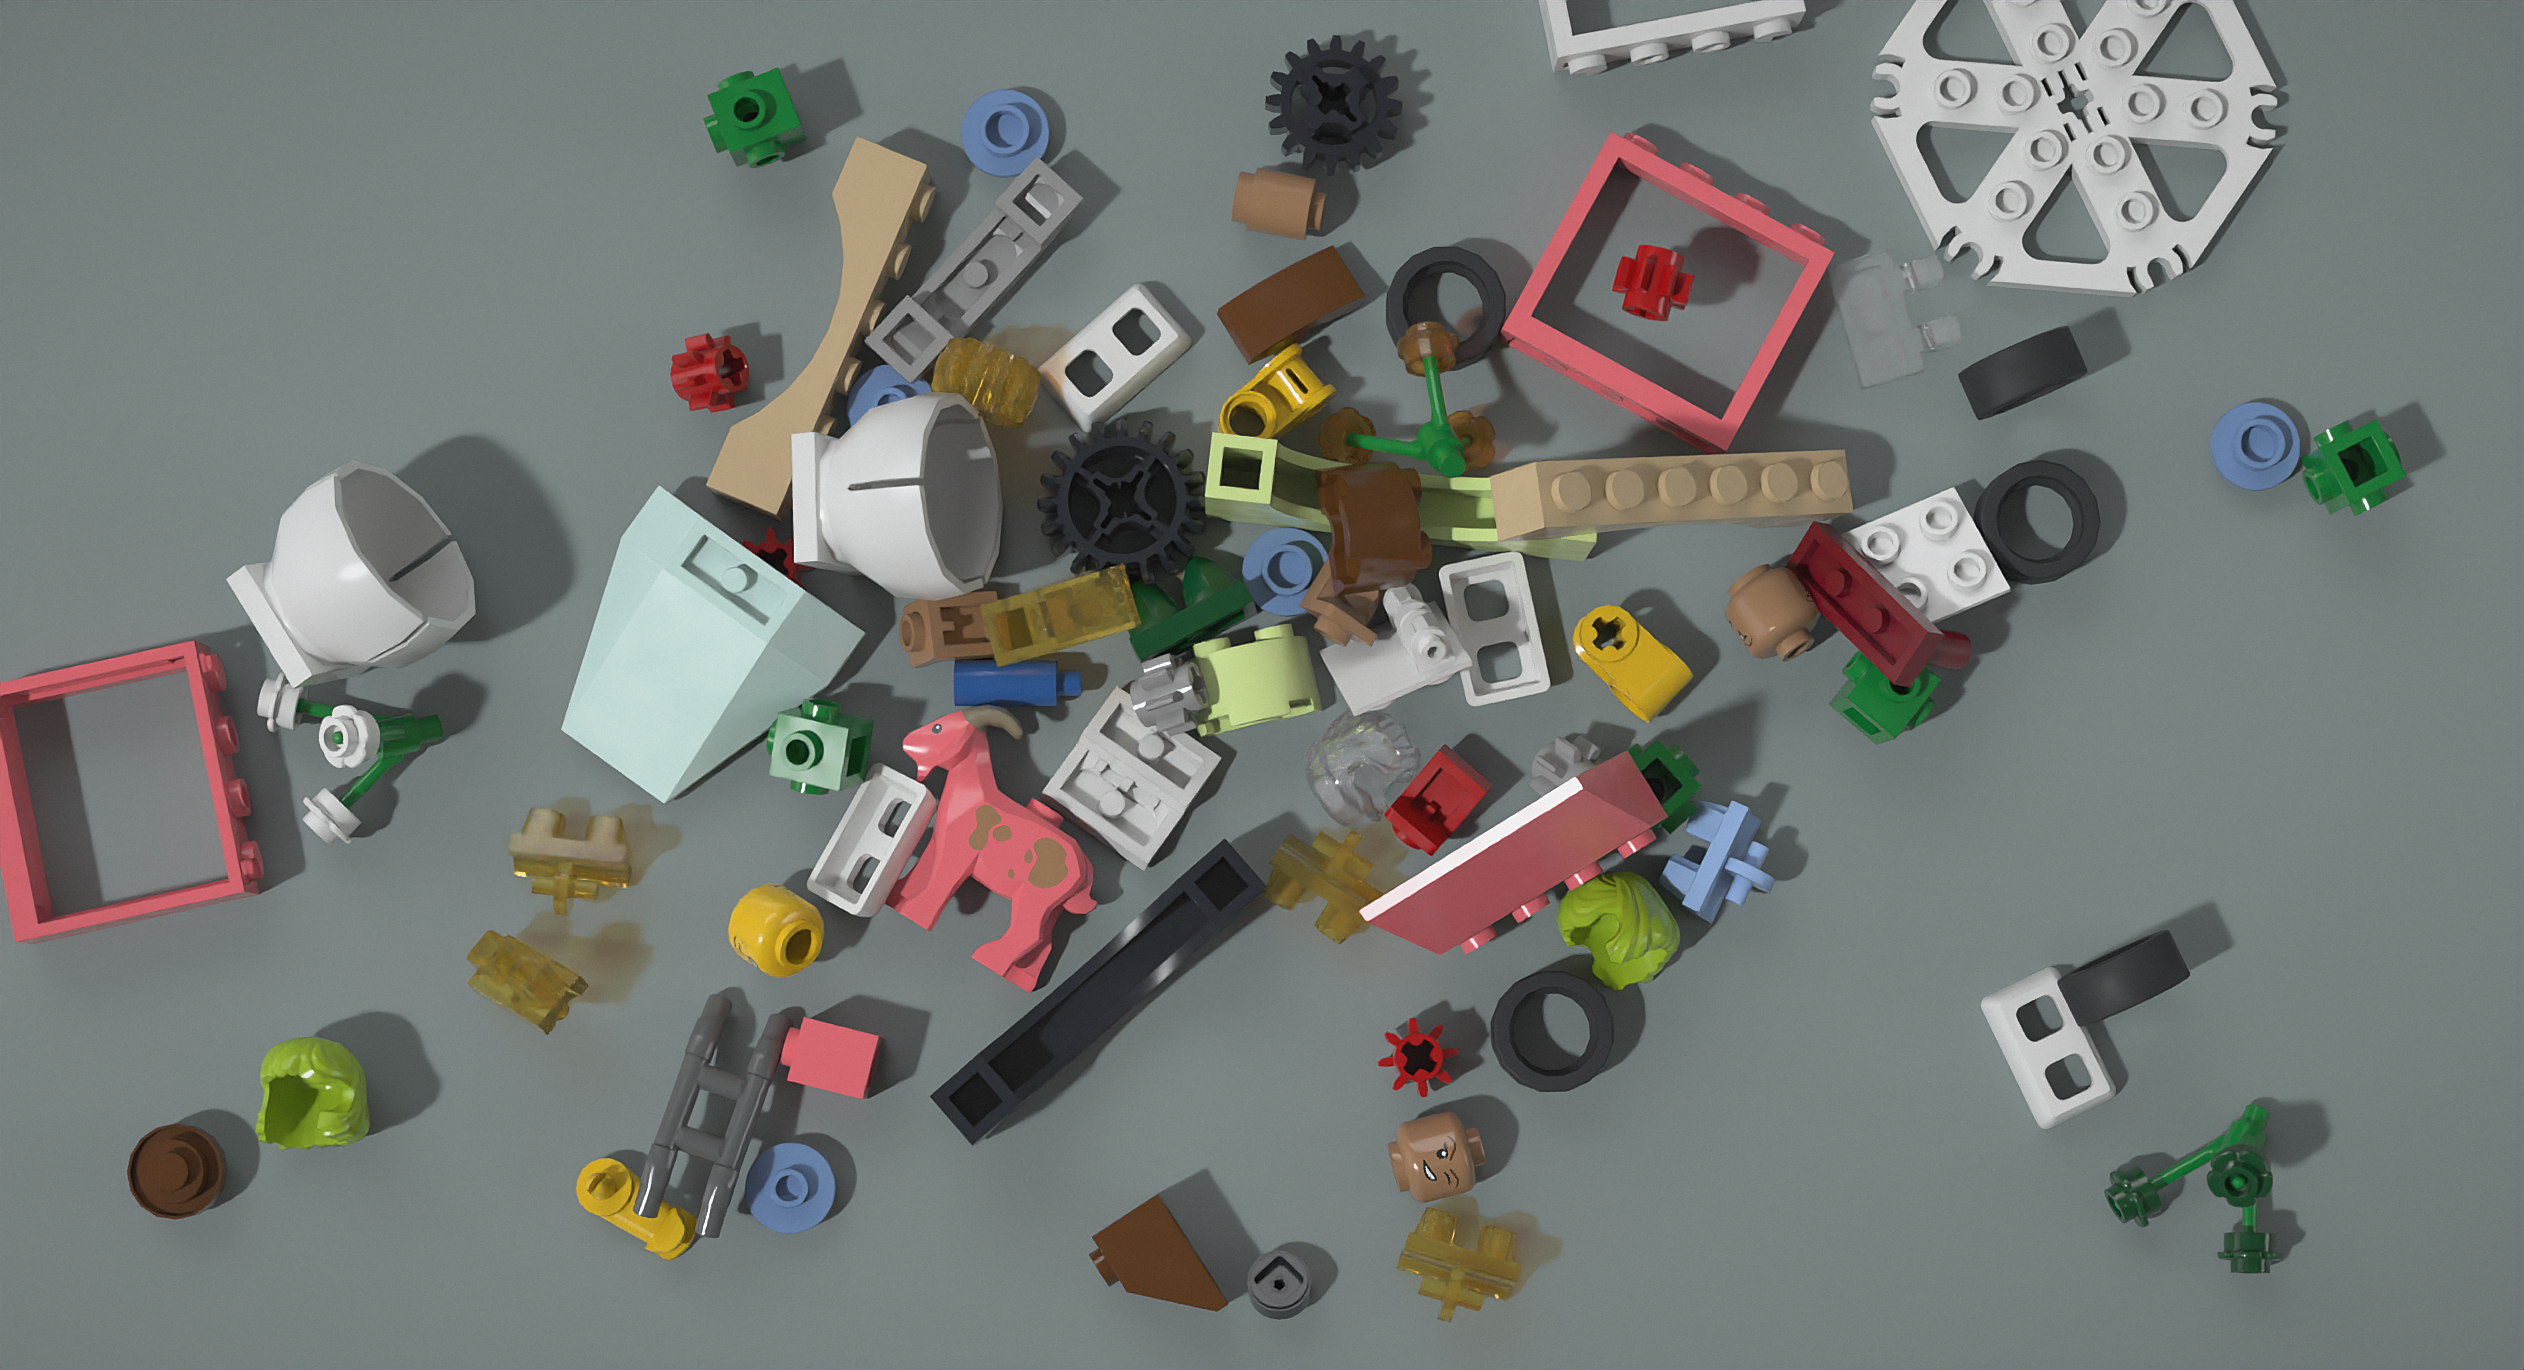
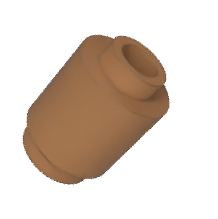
M1257 168L1255 174L1241 171L1234 196L1232 221L1245 223L1246 230L1306 241L1309 229L1318 231L1321 229L1327 193L1316 192V178Z

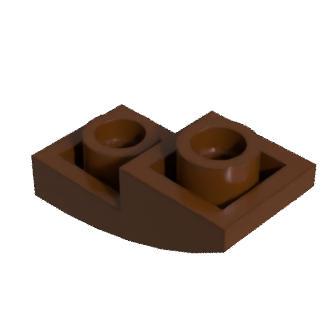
M1332 245L1252 286L1220 307L1217 316L1248 365L1285 350L1294 343H1301L1307 330L1358 309L1365 298V294Z

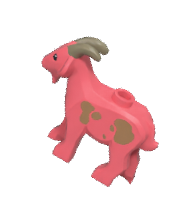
M994 705L976 706L943 715L909 732L902 740V750L916 762V781L922 784L926 781L933 770L938 767L947 770L948 774L937 806L934 828L928 846L904 878L896 881L885 904L932 932L957 889L970 876L994 893L1011 900L1010 927L1000 939L978 947L971 958L1030 994L1036 986L1040 971L1052 949V930L1061 912L1065 909L1073 914H1086L1097 908L1098 901L1093 900L1090 896L1094 883V866L1078 842L1058 829L1064 817L1031 798L1025 808L1004 795L997 788L986 730L990 726L1003 728L1018 740L1023 735V729L1019 720L1005 708Z

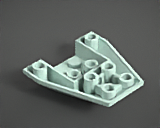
M659 485L621 537L561 730L662 803L667 804L768 731L777 719L778 712L802 706L803 699L813 698L827 688L867 633L821 600L805 591Z

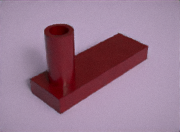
M1812 522L1784 568H1789L1798 576L1817 605L1818 610L1893 684L1911 687L1924 665L1959 670L1969 662L1972 654V645L1966 634L1937 628L1830 524Z

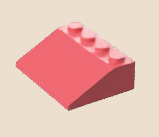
M1626 750L1566 782L1361 909L1360 912L1366 922L1438 955H1442L1458 944L1465 955L1498 936L1492 924L1512 913L1517 923L1551 904L1544 892L1564 880L1569 890L1572 891L1602 873L1603 869L1597 860L1617 848L1623 859L1656 840L1657 838L1650 827L1667 818L1668 815Z

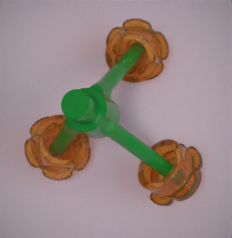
M1427 321L1417 323L1408 328L1406 336L1397 343V354L1400 359L1404 360L1407 373L1413 376L1426 377L1432 412L1431 420L1419 429L1415 440L1408 442L1377 437L1375 426L1368 417L1360 415L1352 407H1343L1339 410V413L1330 414L1320 428L1318 442L1323 458L1353 465L1366 463L1374 451L1398 454L1423 462L1427 461L1434 470L1441 471L1447 478L1458 477L1462 473L1469 472L1474 467L1482 469L1492 461L1496 451L1493 446L1496 432L1491 422L1484 416L1475 417L1467 410L1456 411L1447 416L1440 374L1450 370L1456 363L1454 350L1458 348L1460 343L1458 336L1455 333H1448L1441 323Z

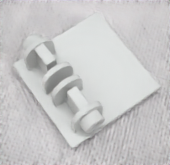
M1955 487L1841 534L1933 624L2010 592L2006 579Z
M1412 583L1404 587L1387 589L1383 598V604L1389 621L1370 628L1371 631L1378 635L1372 647L1350 639L1346 647L1334 644L1319 651L1354 717L1369 710L1383 709L1392 704L1396 698L1426 685L1445 682L1456 672L1473 665L1469 655L1436 602L1432 601L1426 604L1420 591Z

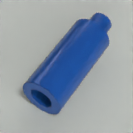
M955 660L954 662L955 706H1057L1058 696H1081V670H1058L1057 660Z

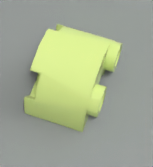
M1283 624L1255 631L1256 642L1231 647L1230 639L1226 637L1193 645L1194 659L1188 660L1184 664L1193 662L1198 666L1204 677L1209 695L1208 707L1194 714L1198 724V737L1204 738L1240 730L1255 724L1280 721L1323 711L1306 637L1294 636L1292 624Z

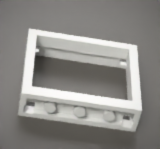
M1538 0L1553 73L1569 70L1570 75L1587 72V76L1606 70L1607 62L1631 58L1632 65H1649L1667 59L1669 57L1668 51L1693 47L1695 54H1707L1729 47L1731 45L1730 39L1754 35L1756 42H1771L1775 36L1791 34V28L1799 26L1806 12L1804 0H1761L1573 36L1566 0Z

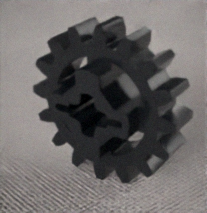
M1333 35L1330 42V50L1321 51L1313 38L1307 40V57L1301 59L1291 51L1285 55V64L1289 74L1275 71L1271 74L1270 84L1280 91L1281 94L1266 96L1265 110L1280 113V115L1269 122L1268 130L1270 135L1286 133L1287 137L1281 146V153L1286 157L1298 149L1302 151V169L1306 171L1318 159L1325 161L1327 176H1334L1337 163L1345 160L1354 173L1358 172L1361 166L1360 154L1366 152L1370 157L1378 160L1383 152L1381 144L1377 140L1378 137L1394 140L1397 127L1387 120L1386 117L1401 115L1402 101L1391 99L1387 96L1398 89L1399 80L1397 76L1381 78L1380 74L1385 67L1386 58L1383 55H1379L1369 62L1363 58L1365 42L1361 40L1349 52L1342 50L1340 35ZM1338 67L1349 71L1345 74L1325 73L1322 68ZM1296 87L1301 90V96L1308 102V108L1300 114V119L1295 121L1291 110V100ZM1370 90L1374 95L1376 113L1371 125L1366 121V115L1359 109L1360 102L1366 98V94ZM1326 96L1332 102L1337 101L1341 97L1344 98V114L1341 115L1336 110H1331L1326 115L1322 113L1323 97ZM1322 137L1342 138L1346 143L1331 145L1318 141Z

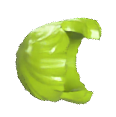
M1614 871L1598 874L1574 890H1568L1557 908L1556 921L1565 944L1568 947L1577 945L1589 949L1594 958L1592 976L1600 979L1602 986L1611 988L1615 992L1622 991L1629 984L1638 982L1648 984L1653 980L1654 975L1664 968L1672 954L1678 950L1681 937L1674 917L1651 884L1640 875L1632 872Z
M314 1036L296 1037L281 1042L269 1049L260 1069V1083L264 1091V1097L256 1123V1133L259 1134V1141L266 1144H277L280 1150L292 1148L309 1150L314 1145L321 1149L330 1146H348L352 1143H358L365 1137L371 1123L367 1104L366 1078L361 1063L354 1054L340 1042Z

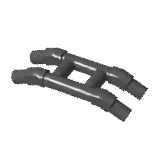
M712 994L708 997L701 1016L697 1019L690 1036L685 1056L656 1138L651 1145L640 1179L641 1183L632 1210L642 1217L657 1218L678 1156V1150L713 1161L715 1164L706 1185L694 1229L697 1234L708 1238H719L727 1209L731 1203L739 1178V1172L767 1092L781 1060L790 1027H793V1022L784 1015L772 1014L769 1016L761 1038H759L746 1071V1077L710 1066L709 1063L712 1061L722 1029L732 1008L731 1001L718 994ZM700 1089L737 1101L724 1138L687 1126Z

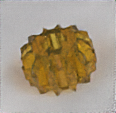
M959 337L949 339L944 352H940L933 369L934 377L931 383V392L959 393L979 411L978 416H982L984 423L992 424L1000 429H1015L1023 427L1028 414H1032L1038 399V388L1042 375L1035 366L1028 363L1027 359L1010 353L1009 349L999 348L990 342H980L972 337Z

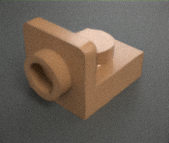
M1328 557L1299 606L1318 618L1313 628L1334 643L1346 647L1351 639L1372 647L1378 635L1366 626L1383 600L1387 589L1335 597Z
M997 591L970 592L936 601L918 599L904 606V615L899 625V635L903 649L909 652L912 668L926 667L943 661L995 658L1005 654Z

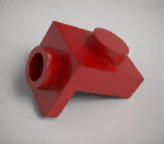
M1444 744L1387 809L1384 816L1392 823L1394 833L1403 843L1416 850L1422 849L1428 855L1433 856L1490 790L1493 784L1449 746Z

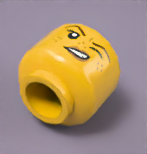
M764 884L750 890L739 900L732 911L728 926L729 942L738 956L771 977L788 978L803 971L819 955L825 934L824 920L816 906L779 884Z

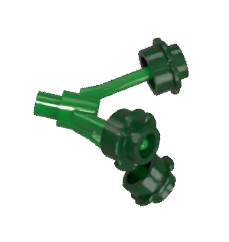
M2247 1105L2240 1120L2231 1122L2225 1136H2218L2200 1151L2150 1179L2136 1165L2122 1173L2119 1170L2111 1172L2110 1182L2112 1186L2104 1190L2109 1206L2123 1224L2134 1219L2138 1226L2145 1228L2149 1225L2148 1218L2162 1211V1204L2157 1191L2211 1161L2212 1171H2209L2207 1174L2209 1189L2216 1197L2226 1198L2229 1205L2242 1208L2243 1232L2224 1233V1252H2217L2218 1258L2230 1260L2231 1273H2270V1261H2277L2283 1258V1253H2277L2276 1234L2257 1232V1198L2266 1197L2273 1186V1174L2268 1171L2267 1160L2261 1153L2267 1140L2263 1131L2270 1119V1114L2258 1105Z

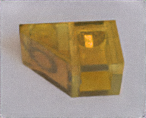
M1124 564L1023 591L980 605L997 667L1046 655L1141 626Z

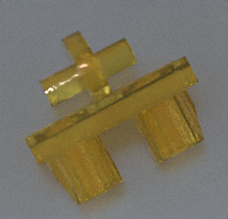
M531 808L521 834H510L507 851L508 855L513 856L514 875L533 878V894L553 896L555 915L569 916L575 898L597 900L599 885L629 888L632 869L626 847L623 819L605 815L589 817L585 841L563 839L566 827L564 814L551 809Z
M1353 829L1343 844L1320 831L1313 844L1309 846L1289 833L1269 862L1274 869L1267 882V890L1263 893L1266 898L1283 909L1293 911L1307 888L1328 901L1314 926L1319 932L1338 944H1342L1361 923L1365 926L1368 925L1360 910L1386 894L1365 881L1374 864L1354 852L1363 835Z
M489 930L467 955V960L477 970L467 984L478 995L547 1036L555 1028L557 1020H563L568 1015L569 1005L567 1003L573 998L582 995L589 987L579 974L510 934L504 937L494 930Z
M1427 1207L1414 1233H1408L1400 1251L1396 1269L1422 1276L1418 1294L1441 1301L1437 1320L1450 1323L1456 1306L1480 1312L1485 1295L1508 1301L1513 1286L1517 1284L1521 1269L1520 1264L1514 1263L1516 1233L1493 1225H1483L1475 1251L1452 1245L1458 1218L1452 1213Z

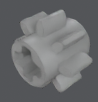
M1170 653L1142 662L1145 676L1139 677L1130 686L1132 704L1140 722L1147 728L1156 725L1159 733L1167 731L1169 737L1197 728L1198 724L1194 714L1201 712L1200 710L1207 708L1209 705V695L1205 680L1198 666L1193 662L1183 665L1180 657L1173 659Z
M1581 735L1575 739L1573 744L1561 736L1557 737L1556 741L1546 744L1536 754L1531 768L1533 780L1529 783V787L1539 793L1541 799L1576 776L1605 762L1599 758L1601 749Z

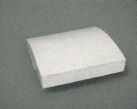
M1116 686L1083 731L1074 749L1046 785L1039 799L1145 871L1222 758L1185 732L1169 737L1167 731L1159 733L1156 725L1148 728L1145 727L1135 713L1131 695Z

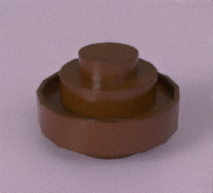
M177 1123L157 1127L139 1140L130 1154L127 1177L130 1191L142 1208L156 1217L177 1220L199 1215L216 1202L225 1187L228 1168L225 1153L214 1136L198 1126Z

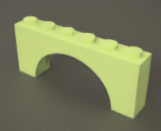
M1212 432L1205 491L1206 518L1332 533L1327 517L1321 514L1315 470L1351 464L1306 455L1286 448L1275 439ZM1418 474L1422 486L1421 501L1417 505L1420 529L1427 534L1430 543L1433 545L1501 553L1517 551L1521 555L1584 562L1597 542V533L1556 539L1498 542L1490 478H1447L1445 476Z

